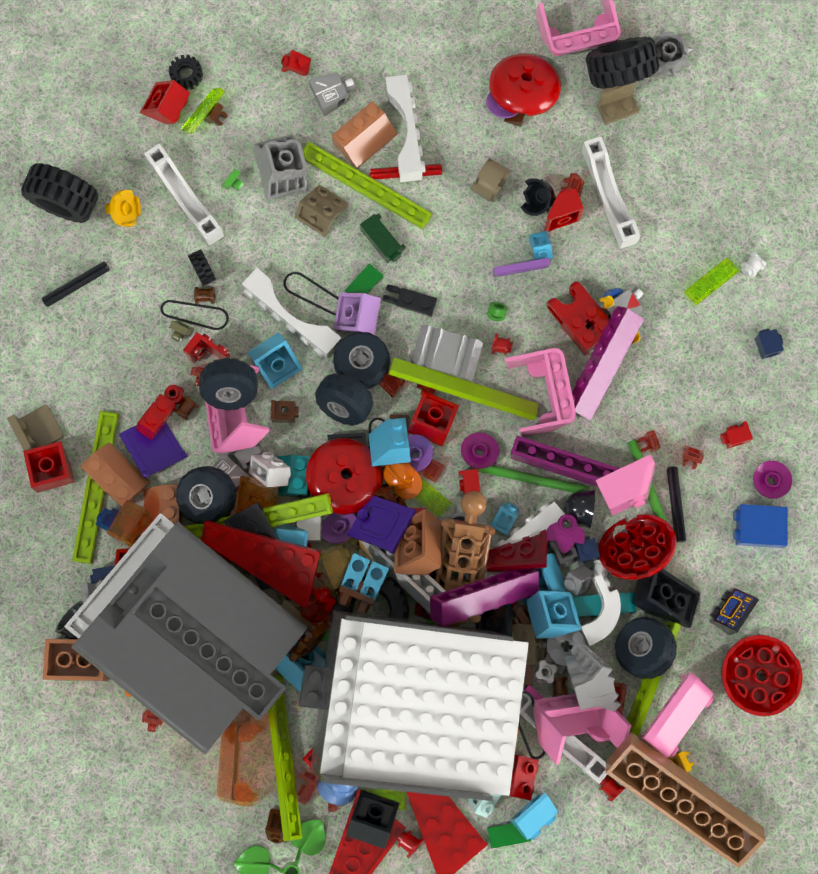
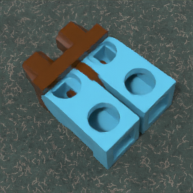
M353 553L339 589L341 593L338 603L349 607L353 597L359 600L355 610L366 614L370 606L374 605L390 569L374 561L371 563L369 559Z

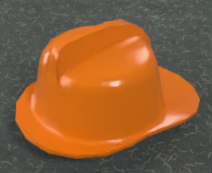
M409 462L384 465L383 478L388 486H393L392 490L398 496L404 499H413L418 496L422 489V479Z

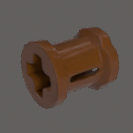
M195 287V304L199 302H211V304H214L215 288L199 289V287Z
M185 396L184 401L174 412L187 421L189 419L188 416L199 406L189 397Z
M568 677L554 678L552 682L554 694L552 697L569 695L566 685Z

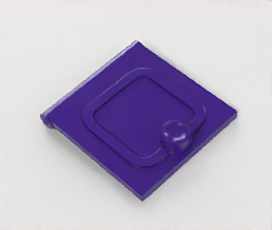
M167 423L163 425L153 440L136 430L137 425L119 433L144 478L187 457V453L182 450Z
M373 495L370 501L358 511L357 518L347 535L394 554L413 516L416 514V510Z

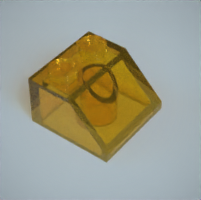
M341 544L321 552L320 555L336 594L339 592L351 561L347 548L343 549Z

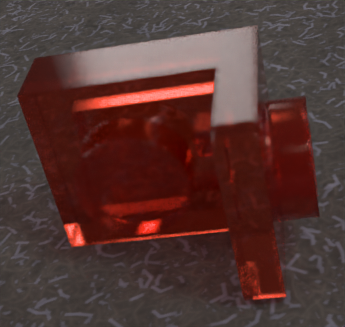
M307 771L305 774L299 773L298 775L299 778L308 782L307 785H302L297 794L300 796L298 801L304 805L308 803L318 784L315 781L316 776Z

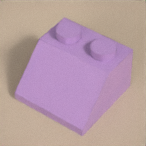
M340 293L333 330L351 333L369 332L375 335L381 298L365 293Z

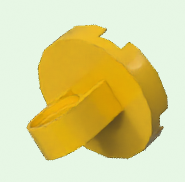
M131 190L115 192L110 203L104 204L105 213L111 214L115 224L120 227H132L137 223L135 222L137 216L141 215L140 200L138 196H134Z

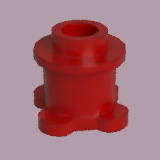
M496 333L491 354L499 352L504 353V356H506L507 353H511L513 342H510V337L508 339L501 338Z
M170 385L165 389L164 396L176 405H181L184 401V389L177 385Z
M608 775L601 781V786L599 787V790H603L607 794L609 801H613L625 789L624 786L619 785L615 779Z
M410 830L408 832L403 831L397 839L399 842L397 847H402L408 852L406 856L408 859L416 852L424 840L422 837L418 840L411 834L412 831Z

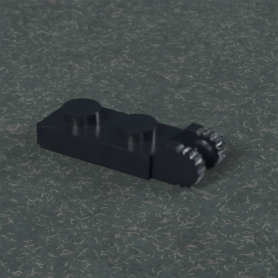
M387 285L386 290L399 294V297L396 299L384 295L382 299L384 302L432 317L437 298L405 288Z

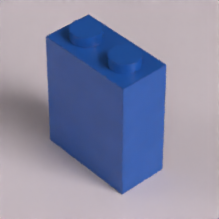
M740 504L737 506V509H734L733 520L736 521V529L734 528L733 540H736V545L784 548L788 546V507Z

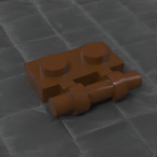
M326 621L320 625L315 624L308 632L302 635L298 640V645L294 646L290 651L289 660L295 662L297 659L304 658L315 650L329 630L330 625Z

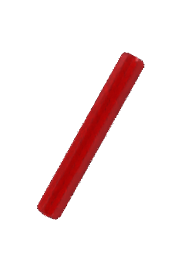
M425 165V172H422V176L441 175L442 165ZM398 167L370 169V177L373 179L400 178Z

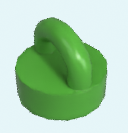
M492 302L489 305L487 315L493 321H502L506 316L508 308L500 302Z

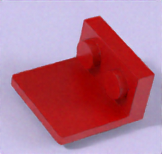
M196 332L183 349L187 358L194 364L197 360L201 361L203 359L206 349L220 359L230 358V354L227 353L228 350L221 344L216 346L212 342L213 340L204 333L201 335Z

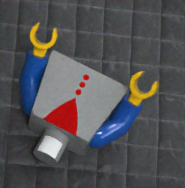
M619 287L608 289L603 297L599 299L600 303L598 305L609 319H611V315L617 306L628 308L640 316L643 307L638 300L643 296V292L637 287L632 291ZM638 332L631 344L640 341L641 337Z

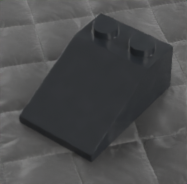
M662 569L652 576L638 580L632 604L648 614L677 623L686 628H691L700 593Z

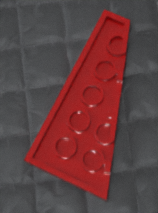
M205 521L201 537L202 542L306 610L308 609L321 555L320 550L212 521Z
M358 789L329 874H372L406 827L397 819L394 820L385 849L346 836L361 792Z
M406 792L436 874H455L488 845L449 796Z

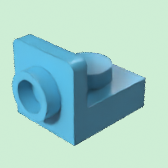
M547 231L529 235L534 260L552 259V247Z
M503 502L490 526L508 535L520 513L517 510V506L509 502L507 504Z

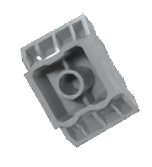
M288 135L254 144V155L257 157V166L260 171L262 186L265 188V197L268 200L307 190L305 174L307 167L300 141H297L295 136Z
M421 325L411 363L472 382L483 342L477 338H469L465 335L448 332L442 328Z
M577 642L571 649L572 656L565 657V662L580 710L601 707L615 712L621 704L616 700L619 694L615 692L613 683L615 678L610 674L613 669L588 646Z

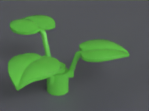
M314 819L301 823L302 839L291 840L292 845L299 848L295 861L286 863L283 868L269 863L270 854L262 846H252L246 849L234 861V866L240 874H269L268 867L283 874H300L298 863L301 852L303 851L306 855L312 856L318 854L324 848L326 836L323 821Z

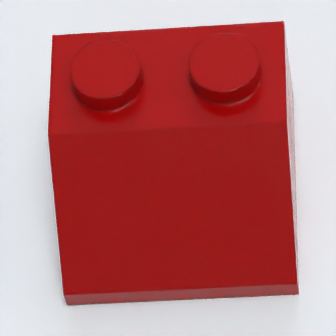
M175 80L156 82L140 113L164 124H174L179 120L182 108L188 103L190 92Z
M569 188L564 189L557 195L547 216L544 231L550 232L580 221L584 207L576 188L571 190Z
M424 391L407 432L413 435L424 436L430 442L443 447L459 405Z
M61 441L23 451L30 485L37 493L75 483L72 467Z

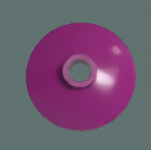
M481 432L473 433L462 442L461 456L469 466L476 469H485L496 462L499 456V446L492 436ZM480 450L483 454L481 456L477 455L476 451Z
M766 461L756 468L753 475V483L755 489L762 496L769 499H778L786 495L791 489L792 475L784 464L778 461ZM768 478H773L774 484H769Z

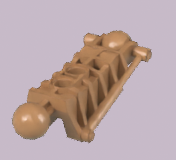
M469 491L461 500V507L466 513L464 521L443 519L440 523V526H442L441 567L435 570V581L440 585L441 579L444 582V585H441V587L445 591L485 578L491 536L495 534V529L489 525L476 523L478 515L482 514L487 506L485 497L478 491ZM470 539L472 542L469 544H465L462 542V540ZM465 557L468 561L460 562L458 559ZM451 570L459 572L458 579L450 578ZM463 573H469L468 580H462ZM474 615L466 620L453 622L451 626H459L462 623L466 624L467 620L478 623L481 616Z

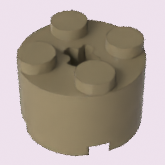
M489 157L477 175V181L473 182L470 190L486 200L494 202L511 171Z

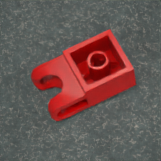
M574 281L569 287V292L574 299L573 303L568 305L562 304L557 298H551L546 302L550 313L585 356L599 342L602 332L610 319L578 281ZM586 325H590L592 330L590 328L587 329Z

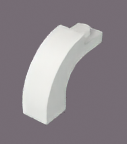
M602 574L592 578L601 598V611L595 620L581 626L582 629H580L587 646L597 643L608 636L616 626L620 616L621 603L618 590L609 592L608 588H611L607 577H603Z

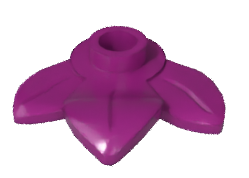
M570 514L562 515L557 523H553L547 528V541H556L558 549L563 554L571 550L574 542L584 544L585 533L582 528L577 526L575 517ZM568 521L571 523V526L566 528L563 523Z

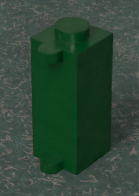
M379 213L373 214L360 224V230L386 263L390 261L395 262L401 257V253L406 249V246L404 244L400 245L379 220L382 217Z

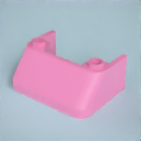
M601 0L605 14L595 18L594 27L560 35L556 28L549 27L543 3H539L535 15L542 41L555 56H562L616 42L621 35V28L613 0Z
M552 348L505 358L508 369L527 365L528 372L532 377H545L552 412L543 414L539 418V425L519 428L522 437L553 432L575 420L576 410L565 357L560 349Z
M250 365L255 370V373L259 371V367ZM205 402L213 452L223 454L253 448L270 431L269 427L247 423L245 407L237 410H223L214 408Z
M651 455L596 480L612 516L632 506L636 509L646 504L645 500L648 499L655 471V462Z
M692 672L680 674L681 683L646 732L638 736V738L666 758L669 756L672 758L679 749L677 747L678 743L703 708H708L714 700L712 697L713 692Z
M575 694L538 699L533 707L539 745L555 764L560 763L565 739L568 736L588 733L595 741L603 742L610 740L618 748L629 735L631 724L618 710L613 712L601 707L580 710Z

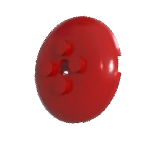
M520 53L510 55L496 64L490 74L489 89L493 99L504 110L513 114L517 112L527 114V116H535L545 113L557 103L561 93V80L556 69L547 60L533 54Z
M337 438L323 443L311 455L306 467V483L308 484L311 496L329 493L333 513L350 515L357 513L370 501L374 493L382 487L383 473L381 466H372L370 448L354 439ZM341 471H348L350 479H344L341 476Z
M646 514L637 515V518H633L629 522H626V518L612 525L602 536L598 547L602 566L615 577L626 580L643 579L658 573L671 561L676 550L677 540L671 525L660 517ZM626 525L627 533L620 532L613 537L616 526Z
M767 635L749 636L735 643L727 652L721 670L722 684L729 699L744 712L755 716H772L781 713L795 702L802 687V668L798 658H796L787 644ZM758 670L764 673L763 681H759L756 677Z

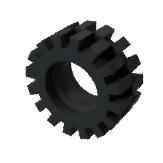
M181 55V59L178 56L175 57L176 62L172 60V66L169 65L171 80H175L186 90H188V87L194 89L193 86L196 85L197 87L199 85L198 82H201V77H203L199 61H196L195 57L191 58L190 55H187L186 58L184 55ZM187 67L193 70L192 75L182 78L179 76V72L183 68Z
M201 249L188 255L202 286L216 280Z

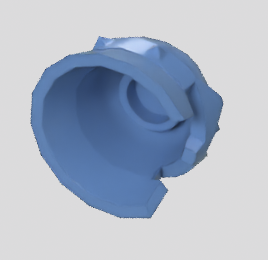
M320 778L318 780L317 788L319 794L331 804L346 805L356 797L357 786L323 783Z

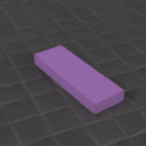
M544 258L494 267L492 270L493 276L499 277L548 268L550 259Z

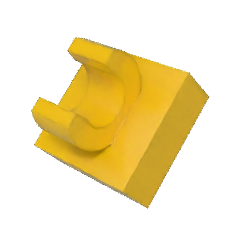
M681 751L677 752L672 758L668 757L669 760L686 772L691 771V767L694 765L693 762L689 763L686 757L689 755V752Z

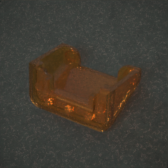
M233 720L221 735L217 797L220 801L250 807L257 804L258 794L252 792L248 783L238 781L241 742H252L257 733L262 732L263 722Z

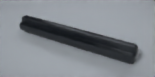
M105 261L101 262L43 296V303L47 307L51 306L110 270L109 266Z
M673 466L667 468V478L674 533L677 543H682L686 541L678 468Z

